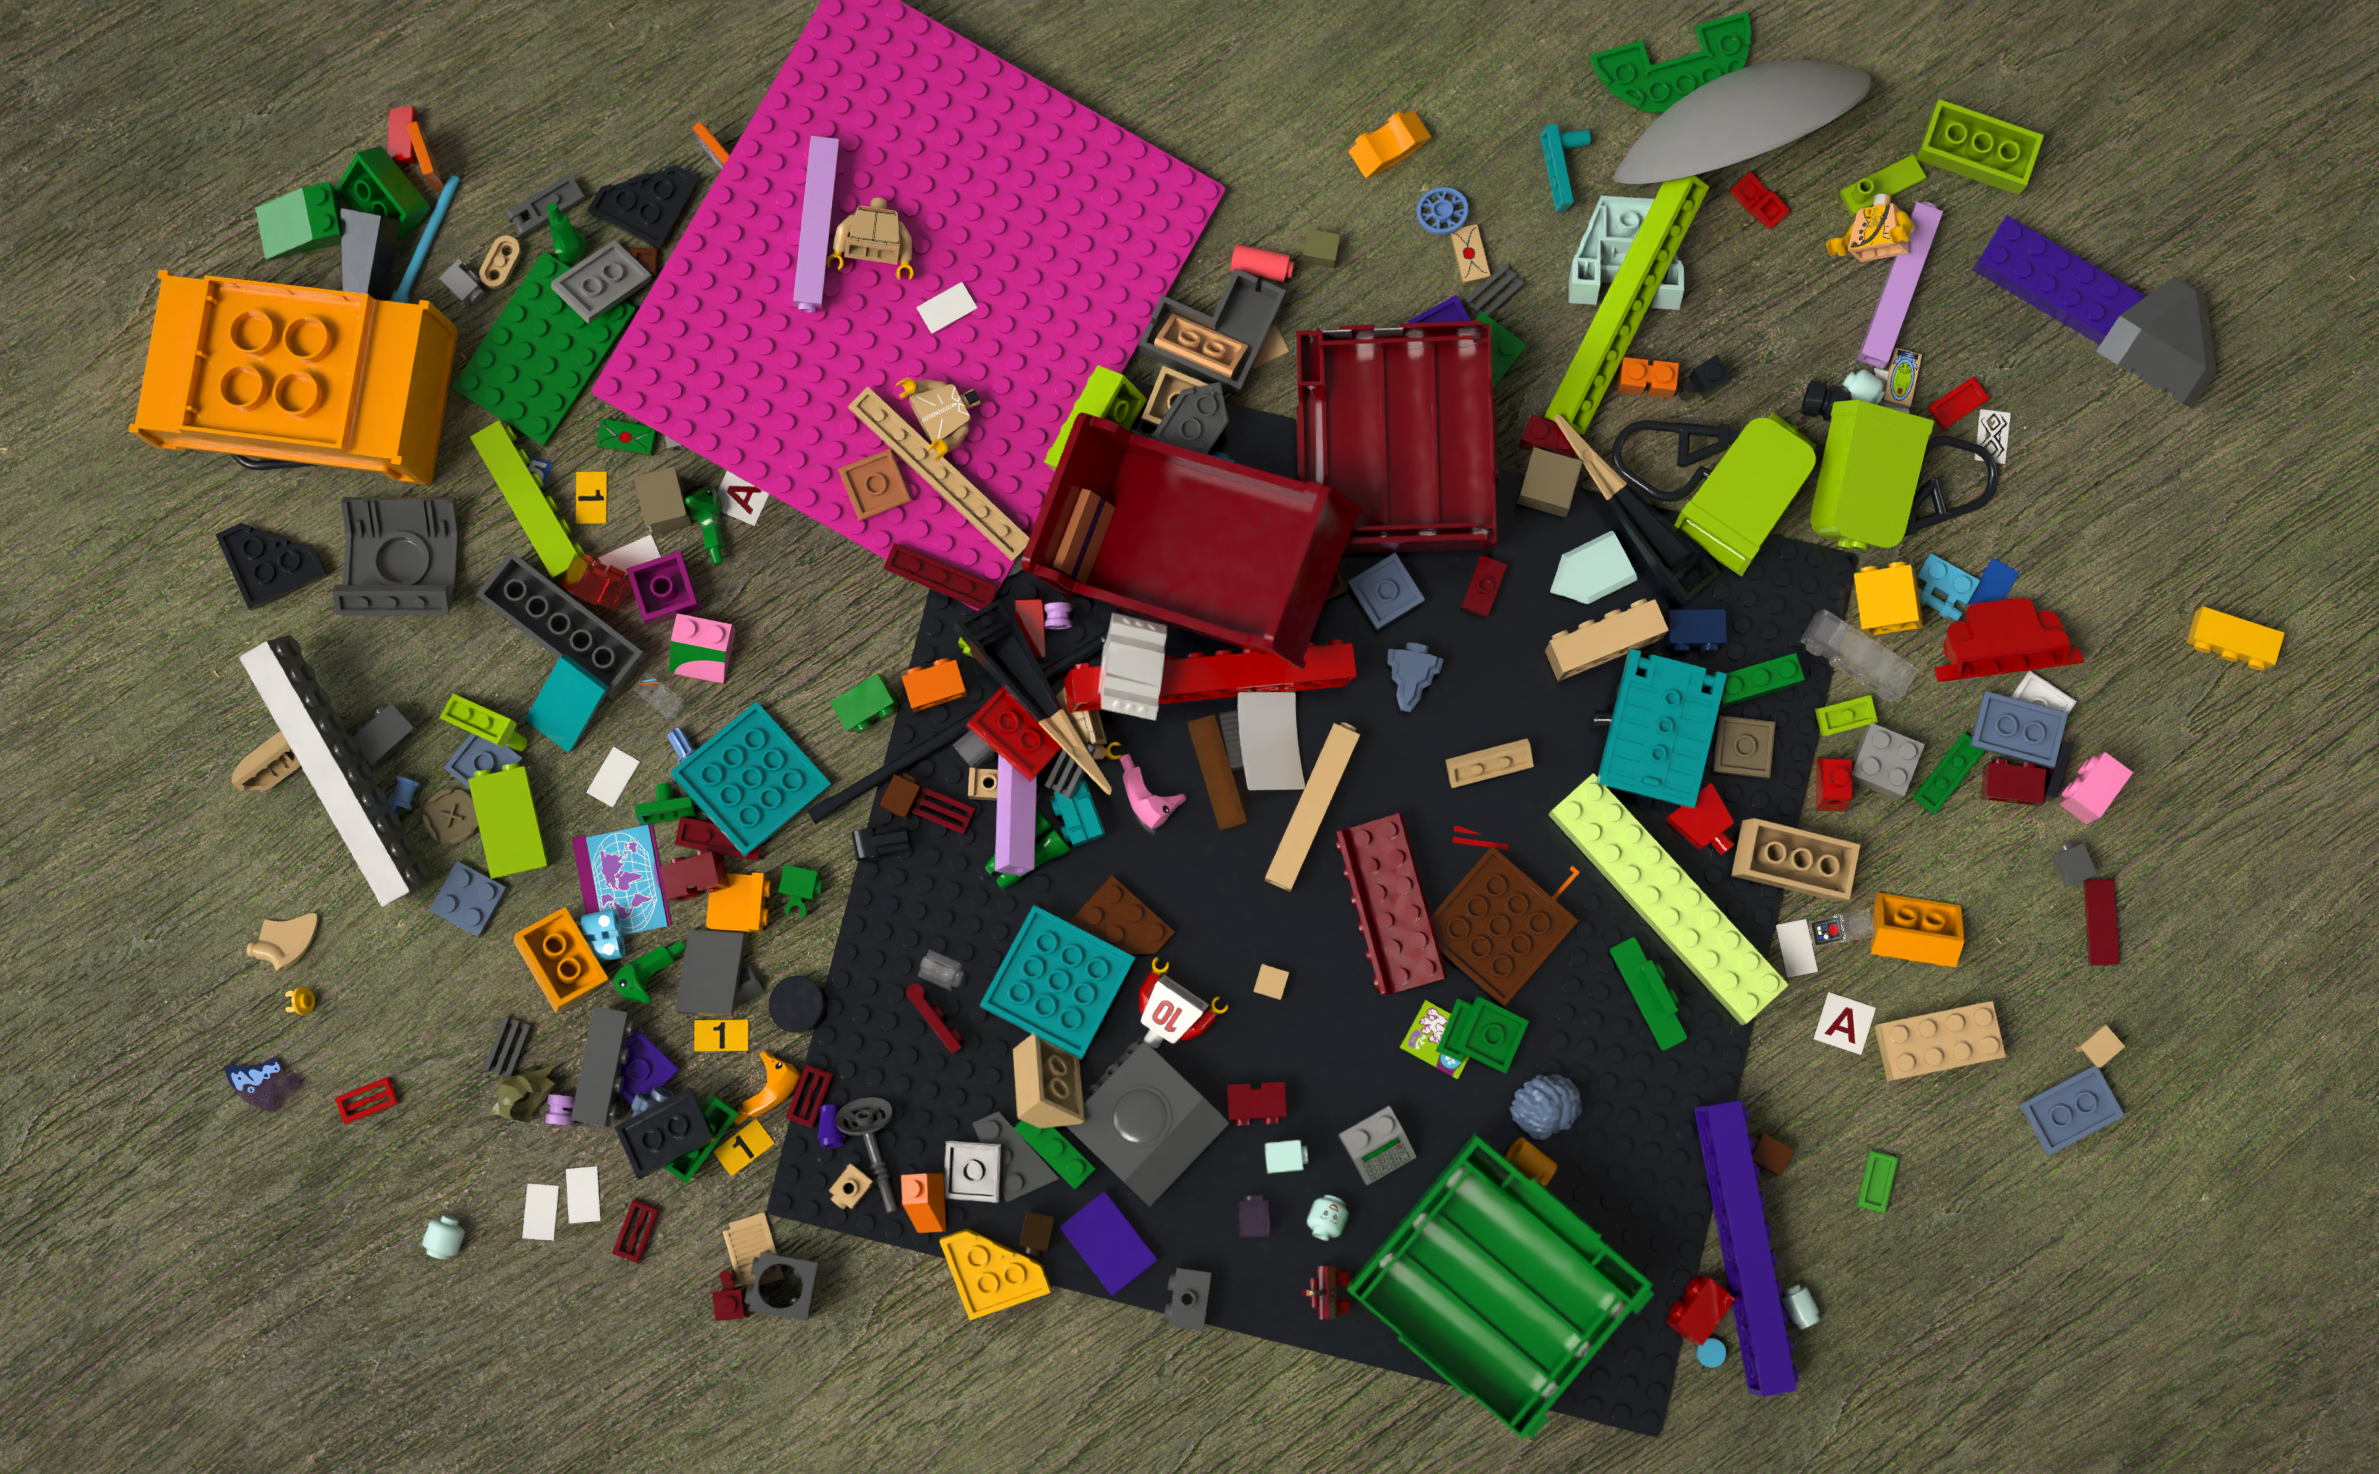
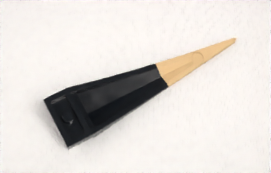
M1557 414L1554 416V420L1580 460L1583 461L1587 471L1660 583L1665 582L1680 604L1687 602L1720 573L1718 567L1702 547L1661 515L1610 468L1561 415Z
M999 599L957 621L954 630L971 649L970 653L1074 761L1110 795L1112 792L1111 786L1060 705L1017 619Z

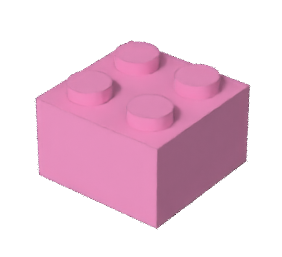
M2106 752L2097 757L2093 755L2089 760L2086 759L2078 768L2077 773L2079 777L2073 782L2070 781L2062 790L2060 795L2063 796V799L2059 805L2085 824L2095 821L2103 815L2133 772Z

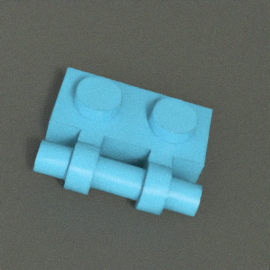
M1930 553L1917 575V580L1925 584L1923 589L1918 587L1920 604L1922 606L1926 604L1939 611L1938 615L1944 618L1948 616L1958 621L1962 611L1953 607L1954 603L1958 602L1963 606L1967 605L1980 580ZM1933 589L1947 596L1945 602L1931 595Z

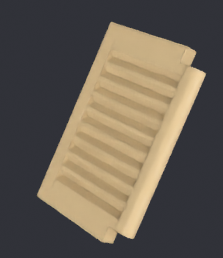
M765 1212L729 1223L730 1229L722 1231L739 1287L746 1284L747 1287L750 1285L754 1286L756 1275H751L754 1257H759L760 1252L777 1254ZM775 1264L776 1269L768 1274L766 1272L763 1274L761 1286L784 1279L781 1264Z

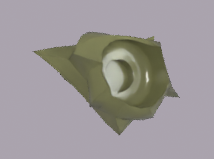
M558 1063L541 1070H536L532 1066L521 1075L499 1078L497 1103L485 1117L501 1116L506 1119L529 1123V1118L555 1087V1083L549 1080Z

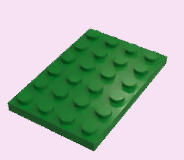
M543 251L451 388L546 448L637 310L630 304L622 301L588 324L551 289V282L571 268Z

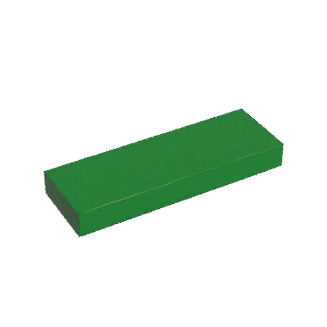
M1965 732L1959 736L1911 797L1932 815L1938 812L1985 752L1984 750L1970 747L1972 737Z

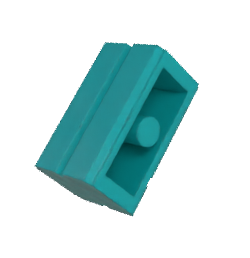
M1086 781L1080 782L1072 799L1056 791L1053 792L1056 799L1051 800L1055 815H1062L1065 825L1060 828L1066 843L1071 841L1073 847H1077L1105 836Z

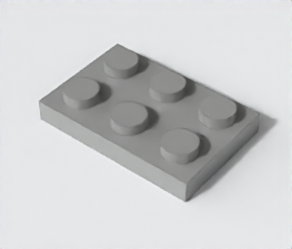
M613 240L551 282V289L590 324L650 283L652 275L619 243Z

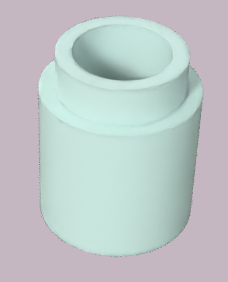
M1796 1284L1783 1291L1785 1296L1781 1298V1301L1792 1323L1797 1324L1799 1330L1809 1327L1820 1320L1818 1316L1819 1310L1807 1287L1801 1288L1799 1284Z

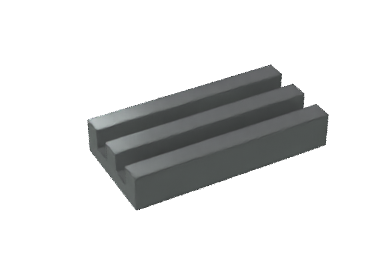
M1505 263L1471 293L1464 302L1479 316L1482 312L1480 308L1512 281L1514 285L1483 312L1490 316L1524 286V282L1521 279L1519 280L1516 277L1517 274L1511 271ZM1503 274L1507 276L1477 304L1473 302Z
M1082 740L1091 757H1093L1097 748ZM1062 749L1045 786L1072 799L1085 771L1078 766L1066 790L1064 788L1076 765V762L1071 757L1058 784H1056L1070 756Z
M503 1016L483 1069L503 1077L513 1076L532 1026ZM512 1024L496 1067H493L508 1025ZM518 1027L523 1028L507 1071H504L502 1069Z

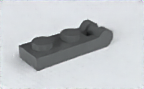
M571 174L513 207L506 212L505 216L510 223L515 225V232L518 237L523 239L531 235L537 228L549 222L548 217L550 215L547 211V206L550 203H556L559 210L564 213L586 200ZM529 212L532 218L525 222L523 216Z

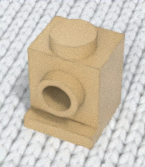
M970 767L969 799L997 801L998 770ZM988 778L994 780V785L991 788L984 786V781Z
M850 1163L829 1190L833 1194L831 1200L843 1210L847 1206L854 1209L875 1182L854 1164ZM847 1183L854 1185V1191L851 1194H847L844 1191V1186Z

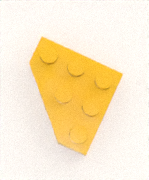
M970 1229L950 1234L939 1240L969 1320L1048 1294L1052 1290L1042 1263Z

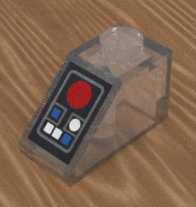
M1870 909L1841 913L1808 921L1813 949L1864 941L1875 937Z

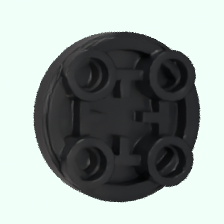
M790 976L783 979L775 986L769 999V1012L774 1023L781 1029L796 1034H803L817 1026L828 1009V1003L822 988L815 981L804 976Z

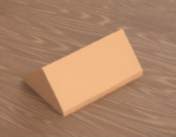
M1172 313L1154 342V346L1231 380H1234L1249 346Z

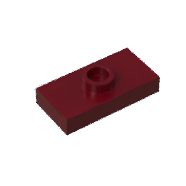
M1481 555L1461 608L1487 618L1507 564Z

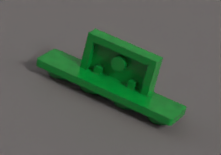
M1634 937L1611 948L1610 953L1660 1049L1664 1051L1686 1040L1687 1036L1675 1015V1012L1678 1011L1676 1007L1679 1004L1673 990H1667L1662 980L1665 979V974L1658 963L1654 965L1652 960L1647 961Z

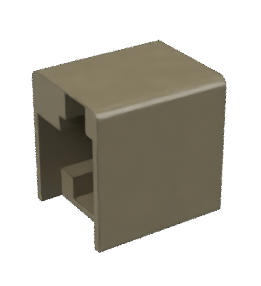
M1534 447L1528 461L1517 504L1566 517L1571 506L1583 461Z
M675 467L633 477L644 523L654 535L693 525L684 501L687 497L682 477Z

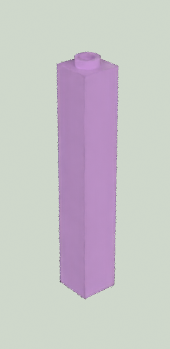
M811 136L793 297V307H798L799 311L814 313L815 309L821 310L839 148V139Z
M1917 202L1911 210L1909 218L1915 225V230L1909 237V253L1894 256L1860 349L1858 361L1884 369L1890 359L1943 213L1932 203Z
M1000 755L998 756L995 871L1021 876L1034 869L1037 776L1031 782L1028 781Z

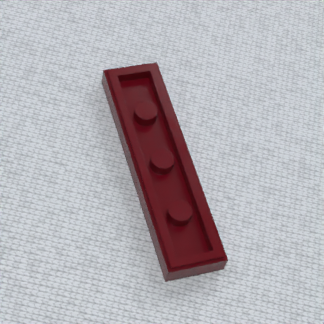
M896 543L893 544L883 568L887 572L977 609H982L991 604L998 585Z

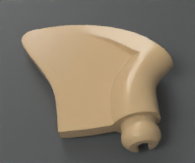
M310 913L281 922L264 920L259 941L248 944L247 955L271 962L277 972L290 968L301 959L309 948L317 930L318 915Z

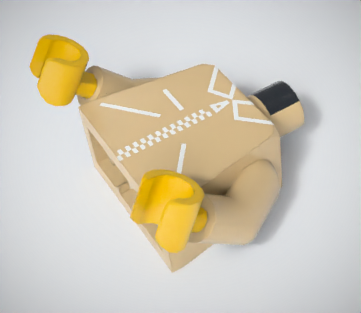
M905 378L896 383V386L901 385L906 390L899 395L900 398L904 399L912 394L909 398V403L931 444L927 451L935 449L938 452L934 460L939 461L944 454L958 448L969 431L968 424L971 418L967 410L980 404L975 390L971 389L959 395L953 384L947 385L944 381L927 379L912 380Z

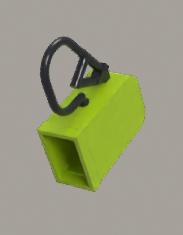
M1862 400L1837 401L1833 403L1832 419L1811 510L1810 523L1817 535L1837 541V547L1848 550H1854V548L1860 550H1867V548H1891L1898 545L1904 535L1918 533L1920 529L1951 520L1984 507L1991 500L1998 482L1997 464L1992 454L1986 448L1976 443L1951 436H1937L1928 440L1932 432L1933 420ZM1944 445L1980 456L1988 469V481L1984 493L1973 502L1946 509L1939 478L1936 477L1928 479L1915 494L1916 487L1920 482L1924 461L1932 449ZM1931 494L1935 513L1915 519L1913 513Z
M1768 418L1752 420L1741 434L1732 429L1730 424L1720 423L1719 426L1640 420L1626 426L1619 433L1612 447V460L1617 472L1625 480L1654 499L1665 502L1681 500L1690 495L1703 478L1705 479L1704 484L1681 511L1674 526L1702 547L1707 554L1741 577L1804 485L1816 463V455L1808 443L1800 439L1793 429L1782 427ZM1640 430L1679 434L1677 466L1683 468L1726 451L1728 444L1731 445L1714 470L1710 471L1706 467L1700 466L1688 483L1680 490L1674 492H1665L1653 487L1631 472L1622 460L1624 443L1630 435ZM1690 435L1717 438L1716 443L1689 454Z

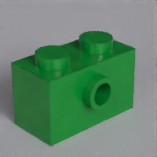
M879 673L830 702L845 730L848 732L856 731L857 734L869 729L872 726L870 722L878 717L885 719L896 712L894 708L901 704L886 676Z

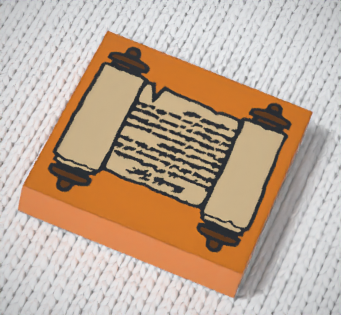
M417 122L407 124L423 175L434 190L444 189L445 185L428 137Z

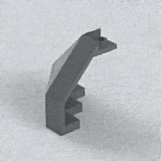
M2173 277L2122 313L2096 352L2193 409L2217 373L2206 295Z

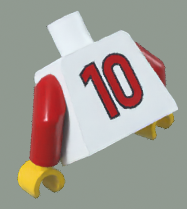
M1159 957L1154 958L1152 962L1153 972L1148 973L1139 990V1010L1143 1014L1141 1022L1150 1028L1144 1037V1041L1153 1048H1158L1164 1039L1174 1044L1178 1039L1187 1041L1203 1034L1216 1020V1015H1221L1228 1009V1004L1223 1010L1216 1009L1215 1002L1220 997L1214 998L1209 1006L1206 1002L1167 977L1169 962L1166 963L1164 969L1159 970L1155 967Z

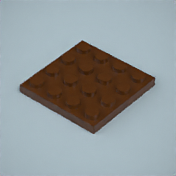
M1493 846L1431 915L1440 952L1503 1007L1578 922L1573 915Z

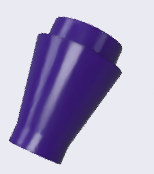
M837 1105L821 1106L817 1141L821 1143V1148L825 1149L843 1146V1139L846 1136L836 1125Z

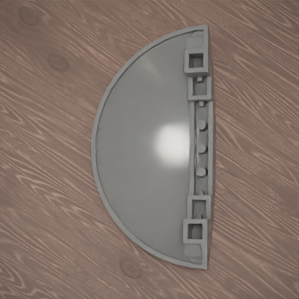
M1815 60L1773 61L1746 67L1723 75L1697 88L1672 105L1655 120L1629 150L1617 168L1613 179L1616 182L1625 184L1662 182L1708 172L1760 155L1796 140L1844 114L1868 93L1872 84L1871 78L1867 72L1851 66Z

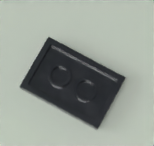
M691 1087L614 1127L637 1179L640 1180L716 1140L698 1097Z

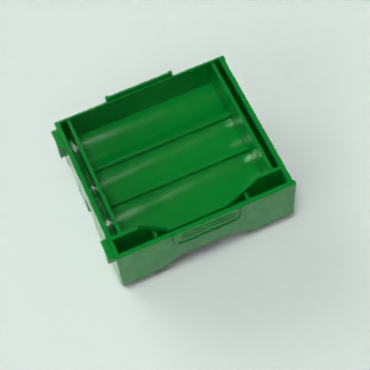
M1474 1132L1472 1138L1463 1146L1360 1269L1356 1277L1350 1280L1347 1288L1352 1295L1399 1334L1397 1340L1406 1344L1408 1348L1456 1389L1460 1390L1464 1397L1470 1394L1521 1439H1524L1526 1435L1533 1439L1549 1420L1545 1412L1628 1313L1633 1310L1637 1314L1654 1294L1649 1289L1653 1285L1649 1278L1604 1241L1598 1231L1535 1178L1532 1177L1530 1179L1476 1132Z

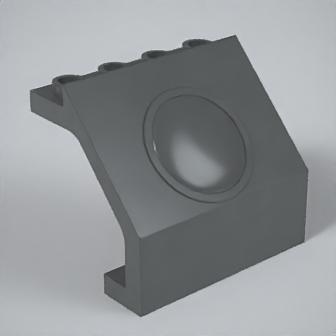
M343 497L341 507L346 540L343 584L334 585L332 590L336 615H449L457 589L460 516H457L455 497Z
M1139 1038L1135 1043L1128 1046L1125 1053L1116 1063L1108 1067L1105 1074L1094 1085L1087 1089L1086 1094L1083 1096L1084 1122L1076 1125H1067V1127L1150 1207L1223 1131L1229 1122L1152 1047Z

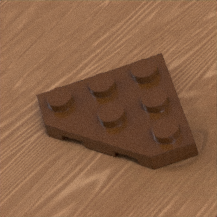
M1112 875L1069 922L1073 926L1130 955L1157 954L1175 934L1167 924Z

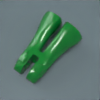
M1036 808L1035 840L1053 828L1038 808ZM1055 829L1035 845L1034 868L1072 850ZM995 855L985 865V868L991 875L996 873ZM1003 873L996 882L1004 889L1017 882L1027 873L1021 876Z

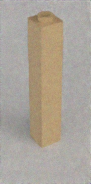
M1341 722L1340 725L1333 724L1267 872L1266 882L1291 892L1358 742L1360 734L1355 732V727Z

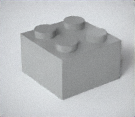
M1871 723L1865 728L1852 761V782L1895 800H1900L1906 794L1925 744Z

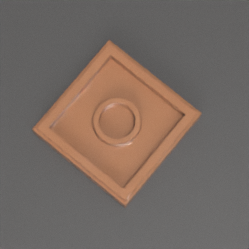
M891 448L838 468L859 522L912 501Z

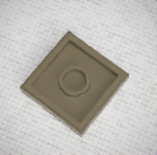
M1719 715L1712 772L1769 779L1776 722Z

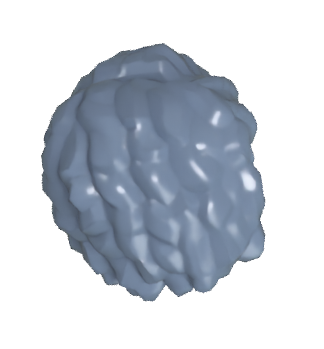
M1537 1075L1533 1080L1525 1082V1088L1518 1089L1515 1092L1516 1099L1512 1101L1513 1106L1510 1107L1513 1115L1512 1119L1518 1123L1523 1131L1529 1133L1532 1138L1539 1140L1549 1138L1552 1133L1558 1134L1561 1130L1570 1129L1573 1122L1582 1113V1102L1579 1099L1580 1093L1570 1078H1564L1561 1075Z

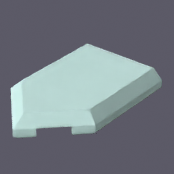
M1610 531L1562 555L1550 593L1562 595L1588 605L1638 579L1616 534Z

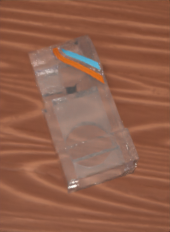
M646 671L631 688L671 723L688 705L683 698Z

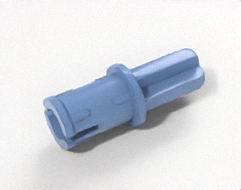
M676 728L668 734V739L679 756L678 762H683L697 750L693 749L682 728Z

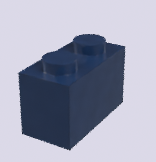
M1726 609L1669 610L1665 615L1666 625L1669 630L1666 633V648H1674V652H1690L1691 648H1702V652H1717L1719 648H1722L1727 643Z

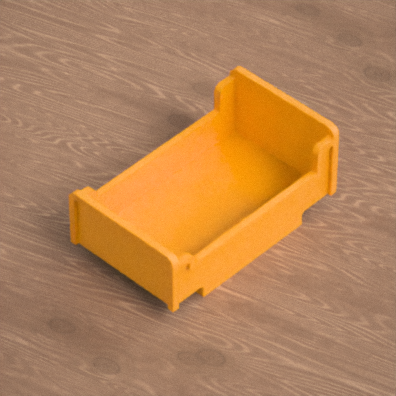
M159 270L157 278L161 280V287L135 424H130L129 427L131 434L155 449L175 451L192 449L380 472L389 479L398 482L425 486L431 485L437 460L458 330L430 301L420 300L419 305L376 300L369 294L208 275H204V280L177 277L167 270Z

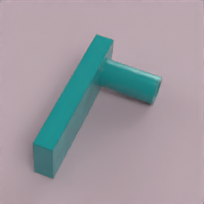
M1557 124L1546 125L1540 133L1553 201L1556 213L1565 212L1574 202L1563 149L1589 146L1590 133L1588 129L1559 133Z

